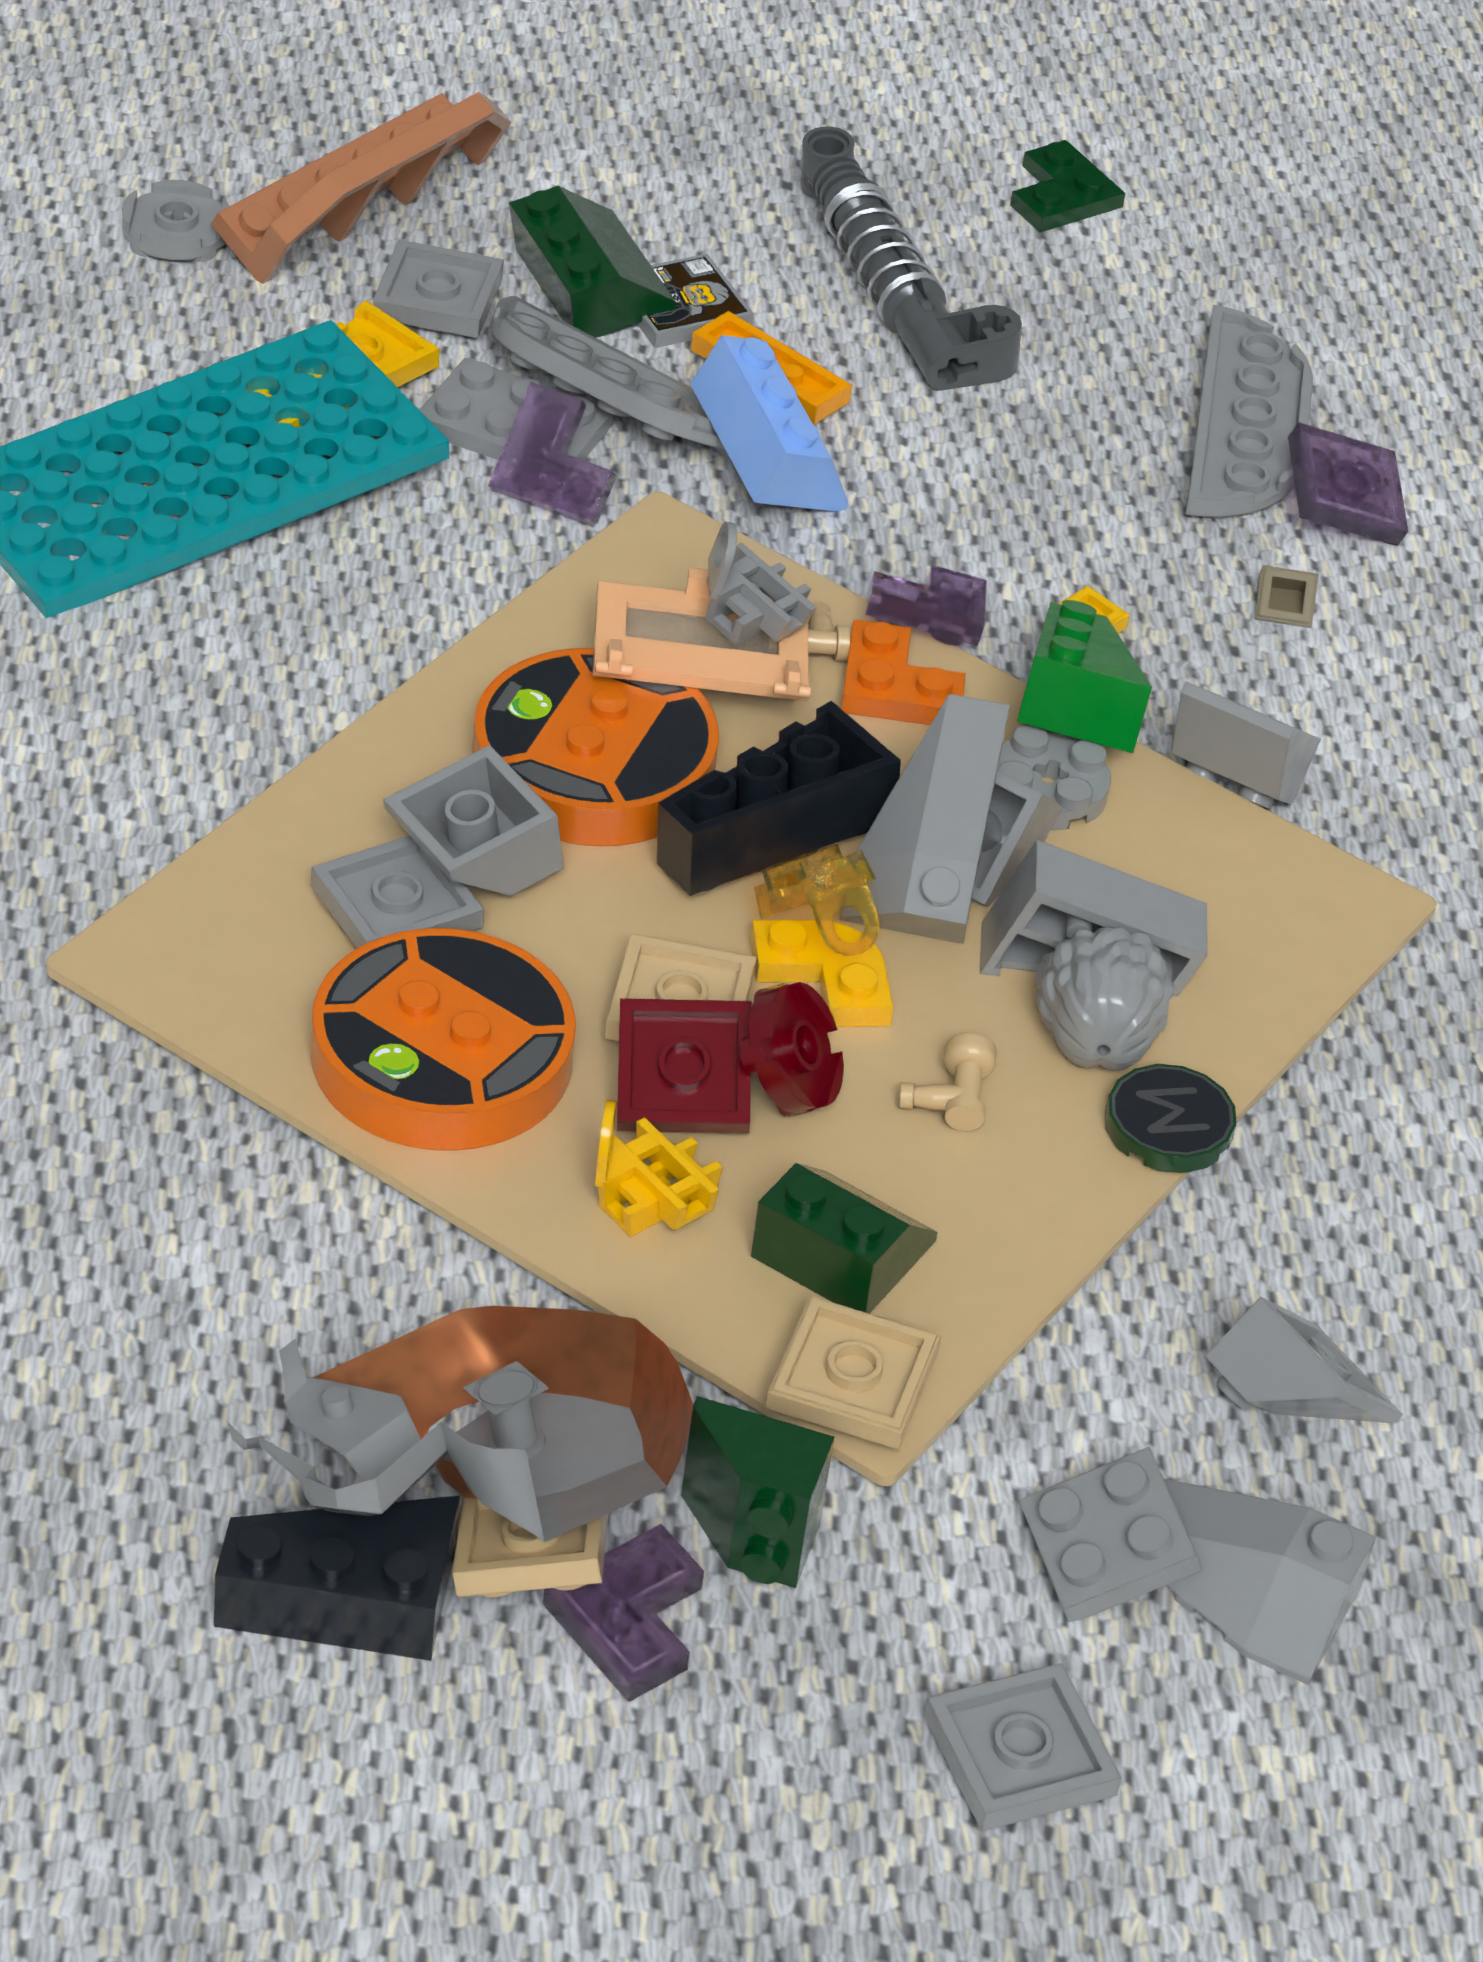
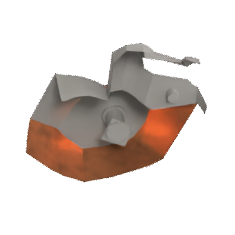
M493 1305L459 1309L315 1377L306 1376L296 1339L279 1350L284 1377L285 1405L290 1412V1423L342 1453L358 1474L353 1485L339 1489L325 1486L317 1479L314 1466L260 1437L245 1439L231 1424L228 1423L232 1440L243 1450L261 1447L302 1483L305 1497L312 1506L344 1514L361 1516L380 1515L436 1466L443 1481L464 1497L479 1499L482 1504L531 1532L543 1542H547L668 1487L687 1440L693 1402L678 1362L666 1344L635 1318L576 1309ZM480 1402L488 1409V1411L457 1432H454L440 1422L428 1433L432 1425L454 1409Z

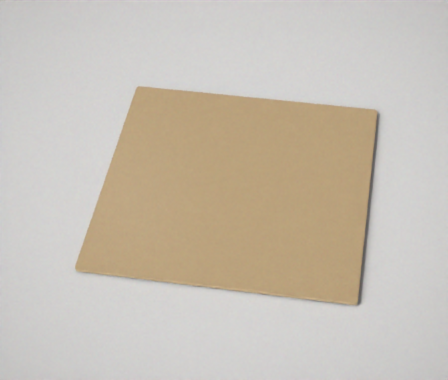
M656 491L644 497L51 954L46 961V972L50 978L595 1312L637 1319L666 1344L677 1362L763 1415L834 1436L832 1457L874 1483L888 1487L897 1483L1190 1173L1164 1172L1143 1165L1145 1158L1137 1156L1131 1150L1128 1157L1115 1146L1106 1131L1105 1110L1108 1096L1116 1081L1135 1068L1154 1064L1187 1067L1207 1075L1225 1089L1235 1105L1236 1123H1238L1433 917L1437 904L1430 895L1206 777L1194 774L1187 767L1139 742H1136L1134 753L1102 745L1107 752L1105 763L1111 774V783L1104 810L1096 819L1086 823V815L1079 819L1070 820L1069 829L1050 830L1044 842L1207 903L1206 958L1180 994L1171 997L1166 1027L1160 1032L1158 1038L1153 1041L1143 1057L1127 1069L1111 1071L1100 1065L1089 1069L1077 1067L1062 1053L1056 1043L1054 1034L1043 1024L1039 1007L1036 1005L1038 991L1035 988L1036 971L1001 968L1000 976L980 974L981 923L998 897L989 906L972 899L964 944L840 921L852 858L867 833L820 848L815 852L798 856L768 867L763 871L754 872L716 886L711 890L702 891L691 896L657 865V838L619 846H587L561 841L564 869L512 896L465 885L484 908L483 928L473 932L497 937L524 949L538 958L559 978L572 1001L576 1020L572 1072L562 1099L546 1118L531 1129L509 1140L475 1149H420L394 1143L365 1131L334 1108L320 1089L312 1068L311 1032L315 996L329 971L343 957L357 948L311 887V867L410 836L384 808L383 799L472 754L476 707L484 690L503 671L539 654L563 649L594 648L598 581L686 591L689 568L708 570V557L723 523L666 493ZM737 531L736 545L742 542L770 567L780 562L786 567L782 578L795 589L806 584L811 589L807 597L811 603L824 602L829 606L834 630L836 625L849 626L851 639L853 619L912 627L907 665L926 668L938 667L948 671L966 673L963 696L1010 705L1003 743L1012 739L1016 728L1026 725L1017 722L1027 683ZM627 607L626 636L762 653L763 632L736 646L708 622L705 617ZM809 653V686H811V694L807 701L697 688L711 705L718 723L719 743L715 770L726 773L737 766V756L753 746L763 751L779 741V731L795 721L804 726L816 719V709L829 701H833L841 708L847 661H834L833 655ZM848 714L901 760L900 776L930 725ZM1042 778V781L1052 784L1055 780L1052 778ZM752 920L833 921L852 927L870 938L881 951L886 965L893 1003L891 1026L837 1027L838 1030L827 1033L831 1045V1054L842 1051L844 1061L842 1086L835 1101L828 1106L814 1109L811 1112L786 1117L779 1112L776 1104L766 1093L758 1075H751L750 1133L660 1132L673 1145L692 1136L698 1142L694 1161L702 1168L716 1160L723 1166L717 1187L719 1192L713 1211L675 1231L662 1220L642 1232L629 1237L599 1207L598 1187L595 1186V1177L606 1100L617 1101L614 1134L624 1144L637 1138V1131H617L619 1041L605 1039L606 1021L631 933L752 956L750 943ZM754 973L748 1001H752L753 1004L754 995L760 989L782 983L790 985L797 982H756V975ZM801 982L810 985L822 997L820 982ZM961 1033L981 1034L989 1038L997 1049L996 1064L993 1071L986 1078L981 1079L979 1100L985 1107L984 1123L980 1128L973 1131H959L950 1127L945 1121V1111L930 1110L914 1106V1109L900 1108L902 1082L915 1083V1086L930 1084L955 1085V1077L949 1073L945 1066L944 1053L947 1041ZM648 1158L642 1160L647 1166L653 1164ZM795 1163L825 1170L938 1232L936 1242L870 1313L941 1336L937 1356L899 1450L765 1408L769 1388L809 1296L829 1301L751 1257L758 1202ZM675 1177L668 1180L671 1184L678 1182ZM628 1201L622 1205L626 1208L632 1204Z

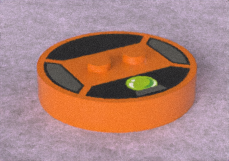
M594 648L563 649L539 654L509 667L498 675L484 690L476 707L472 753L490 745L557 814L560 840L562 842L587 846H619L657 838L658 802L716 768L719 743L718 723L711 705L697 688L592 676Z
M425 928L397 932L370 941L343 957L323 979L315 996L312 1011V1068L320 1089L334 1108L352 1123L375 1136L404 1146L429 1150H466L490 1146L509 1140L531 1129L546 1118L562 1099L572 1072L576 1031L575 1012L567 990L559 978L538 958L512 943L483 933L462 929Z

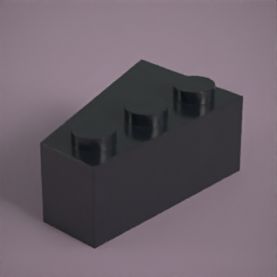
M460 1495L397 1501L384 1513L373 1516L313 1509L230 1517L215 1573L214 1627L431 1661L456 1549Z

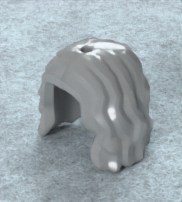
M1103 927L1095 933L1087 929H1079L1071 939L1060 940L1056 944L1055 951L1049 952L1042 957V963L1036 972L1035 988L1038 989L1036 1005L1039 1007L1043 1024L1054 1034L1059 1049L1074 1065L1088 1069L1100 1065L1111 1071L1124 1070L1143 1057L1153 1041L1158 1038L1160 1032L1166 1027L1169 1001L1173 996L1175 987L1171 982L1173 971L1165 963L1160 949L1151 944L1146 934L1140 932L1130 934L1121 927L1114 929Z

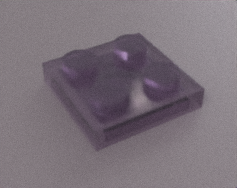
M1298 422L1289 434L1288 442L1299 517L1316 524L1330 526L1364 538H1371L1398 546L1409 531L1395 451Z

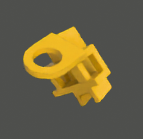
M606 1100L595 1177V1186L598 1187L599 1207L629 1237L642 1232L662 1220L675 1231L713 1211L719 1192L717 1187L723 1166L716 1160L702 1168L694 1161L698 1142L692 1136L673 1145L645 1117L636 1121L637 1138L624 1144L614 1134L617 1101ZM648 1158L653 1164L647 1166L642 1160ZM675 1177L678 1182L671 1184L668 1180ZM629 1201L632 1205L625 1208L622 1204Z

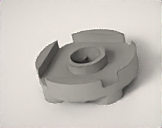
M185 180L155 182L151 184V193L143 194L137 198V190H135L125 199L122 207L123 234L130 242L132 252L139 256H153L167 260L209 261L215 257L216 250L225 244V241L212 227L211 223L217 213L229 207V204L223 198L221 205L220 202L212 198V189L200 183Z
M1022 725L1016 728L1012 739L1002 744L997 771L1045 795L1062 806L1050 830L1069 829L1070 820L1079 819L1086 815V823L1096 819L1106 806L1111 783V774L1105 763L1107 752L1100 744L1078 740L1059 733L1046 732L1044 729L1030 725ZM1042 778H1052L1055 780L1052 784L1042 781Z

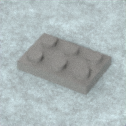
M464 358L420 408V411L449 440V443L566 484L612 427L614 420L613 414L598 407L597 403L585 397L574 396L542 385L536 380L525 379L494 368L487 363Z

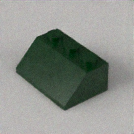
M560 186L536 191L529 196L509 202L516 251L564 322L597 338L642 322V316L677 310L676 301L613 210Z

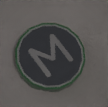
M1154 1064L1133 1069L1116 1081L1108 1096L1105 1110L1106 1131L1115 1146L1128 1157L1131 1150L1137 1156L1145 1158L1144 1166L1164 1172L1187 1173L1210 1167L1219 1160L1220 1153L1226 1149L1228 1150L1237 1125L1235 1105L1225 1089L1207 1075L1178 1065Z

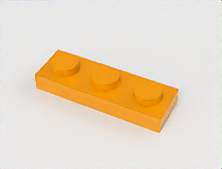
M730 311L692 332L691 351L705 359L721 335L740 338L754 337L767 341L814 425L850 403L852 384Z

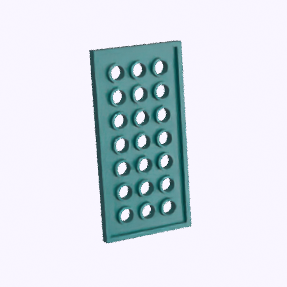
M329 320L0 446V565L43 616L48 618L92 603L449 459V440L332 320ZM307 373L321 374L323 376L316 378L313 375ZM259 389H268L269 394L273 396L267 397L262 393L253 391ZM341 405L350 406V408H344ZM214 413H221L224 415L217 416ZM287 418H298L301 427L296 428L291 424L278 422ZM163 432H171L175 434L167 436ZM371 436H377V437H380V438H379V439H374V438L371 437ZM242 444H251L253 446L246 447ZM118 451L123 452L124 454L116 455L113 452ZM320 455L331 456V458L325 459ZM190 463H199V464H203V465H202V466H199V467H196V466H194L193 464H190ZM61 471H70L74 473L70 475H65ZM270 475H279L282 477L275 479L273 476ZM140 483H150L153 485L145 487ZM9 491H20L23 493L13 495ZM220 495H230L233 497L225 499ZM88 503H100V504H103V505L98 506V507H93L92 505H90V504H88ZM168 515H180L182 517L174 519ZM37 523H48L51 525L42 528ZM116 535H128L131 537L123 540ZM74 555L79 556V558L75 560H70L64 556Z

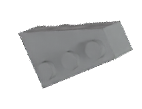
M1036 840L981 923L980 974L1000 976L1001 968L1037 972L1039 965L1042 963V957L1049 952L1055 951L1056 944L1060 940L1071 939L1079 929H1087L1095 933L1103 927H1111L1113 929L1121 927L1130 934L1140 932L1148 935L1151 944L1160 949L1165 963L1173 971L1171 974V982L1175 986L1173 995L1178 996L1207 956V903Z

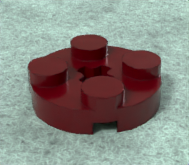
M801 982L790 985L782 983L760 989L755 993L749 1015V1036L744 1037L739 1046L740 1059L744 1069L750 1075H758L766 1093L776 1104L779 1112L786 1117L811 1112L814 1109L833 1103L840 1092L844 1074L843 1053L840 1051L831 1054V1045L827 1035L828 1032L838 1030L834 1017L820 994L810 985Z

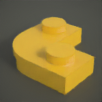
M752 920L750 943L752 956L757 957L755 966L756 982H820L822 998L829 1007L837 1027L891 1026L893 1003L886 965L881 951L870 938L852 927L833 921Z

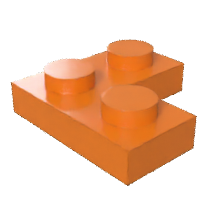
M853 619L841 709L847 714L931 725L948 694L964 695L966 673L948 671L938 667L926 668L907 665L912 627Z

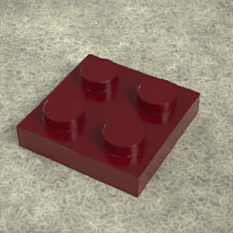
M620 998L617 1131H637L636 1121L645 1117L659 1132L750 1133L751 1075L747 1073L742 1065L739 1046L741 1040L749 1036L748 1023L752 1001Z

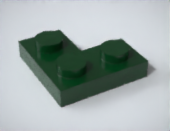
M1067 140L1052 142L1046 146L1024 152L1022 166L1039 182L1035 185L1012 191L1010 206L1039 233L1123 208L1126 193Z

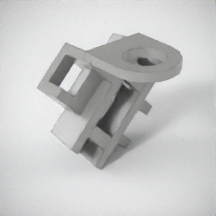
M725 521L717 534L708 557L709 574L707 583H709L710 603L705 619L736 646L762 632H765L777 642L805 627L817 608L807 599L811 589L806 584L795 589L782 578L786 570L783 564L779 562L770 567L742 542L736 545V524ZM735 612L740 618L736 619L734 624L726 616Z

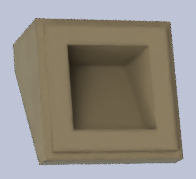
M1262 565L1257 581L1255 620L1311 628L1319 574Z

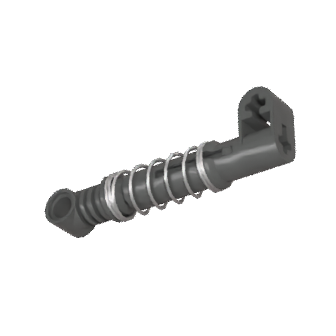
M831 126L818 127L805 134L802 141V189L807 195L820 200L823 206L822 213L826 228L836 238L837 247L846 254L848 265L857 271L858 282L867 288L868 299L874 305H878V316L891 332L900 335L933 390L942 391L989 384L1008 379L1014 375L1019 363L1022 329L1020 316L1014 310L1000 305H984L949 313L946 308V296L943 286L935 277L932 269L926 264L924 255L915 247L913 237L905 230L903 221L894 212L893 204L876 182L867 179L856 161L853 137L847 131ZM842 241H844L848 249L843 246ZM915 254L919 257L920 261L916 259ZM852 256L858 266H856L855 263L852 261ZM862 273L869 284H867L866 281L862 278ZM872 290L879 301H877L876 298L873 296Z

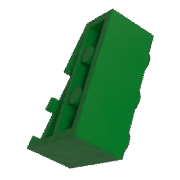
M1066 600L1062 602V605L1050 602L1017 722L1134 753L1152 686L1108 617L1096 614L1097 611L1094 607L1083 602Z

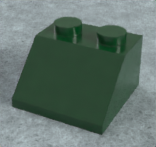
M795 1163L758 1202L751 1257L833 1303L870 1314L936 1242L938 1232L825 1170Z
M697 1396L693 1404L681 1491L682 1498L727 1568L743 1572L748 1578L758 1583L772 1584L776 1582L796 1588L820 1527L835 1437Z

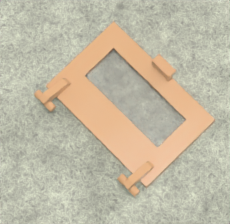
M689 568L686 591L598 581L592 676L807 701V698H810L808 622L805 627L777 642L765 632H762L736 646L705 619L710 603L709 583H707L708 570ZM735 612L726 616L734 624L736 619L740 618Z

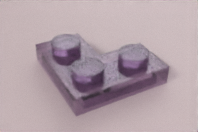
M530 382L488 487L494 492L595 527L598 524L617 476L612 470L567 454L586 409V404L583 400Z
M933 564L931 565L925 585L874 571L867 591L865 615L874 617L877 622L912 627L928 632L936 640L948 645L957 646L967 643L978 646L985 626L987 580Z
M659 1524L605 1553L602 1583L588 1584L578 1589L567 1591L555 1588L544 1589L543 1605L628 1702H631L688 1670L690 1651L660 1619L657 1613L700 1591L703 1585L704 1570L662 1524Z

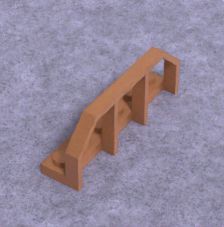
M480 92L455 105H452L447 97L441 93L217 213L211 225L252 276L264 284L271 280L293 243L307 231L321 224L333 239L338 242L344 240L375 194L389 188L399 202L404 205L413 202L441 158L461 148L473 163L477 165L482 164L487 160L511 124V121L495 102Z

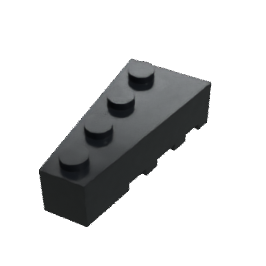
M829 701L816 709V719L804 726L795 721L780 730L779 741L762 751L753 746L737 756V766L728 772L713 770L658 802L657 865L691 896L702 891L711 890L716 886L754 872L763 871L768 867L798 856L815 852L820 848L856 835L865 834L870 829L900 778L901 760L833 701Z

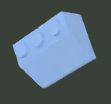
M721 335L690 383V386L753 502L834 512L846 510L849 503L833 460L823 444L817 428L812 424L799 401L796 390L789 383L775 358L773 349L768 345L767 341H762L758 338Z

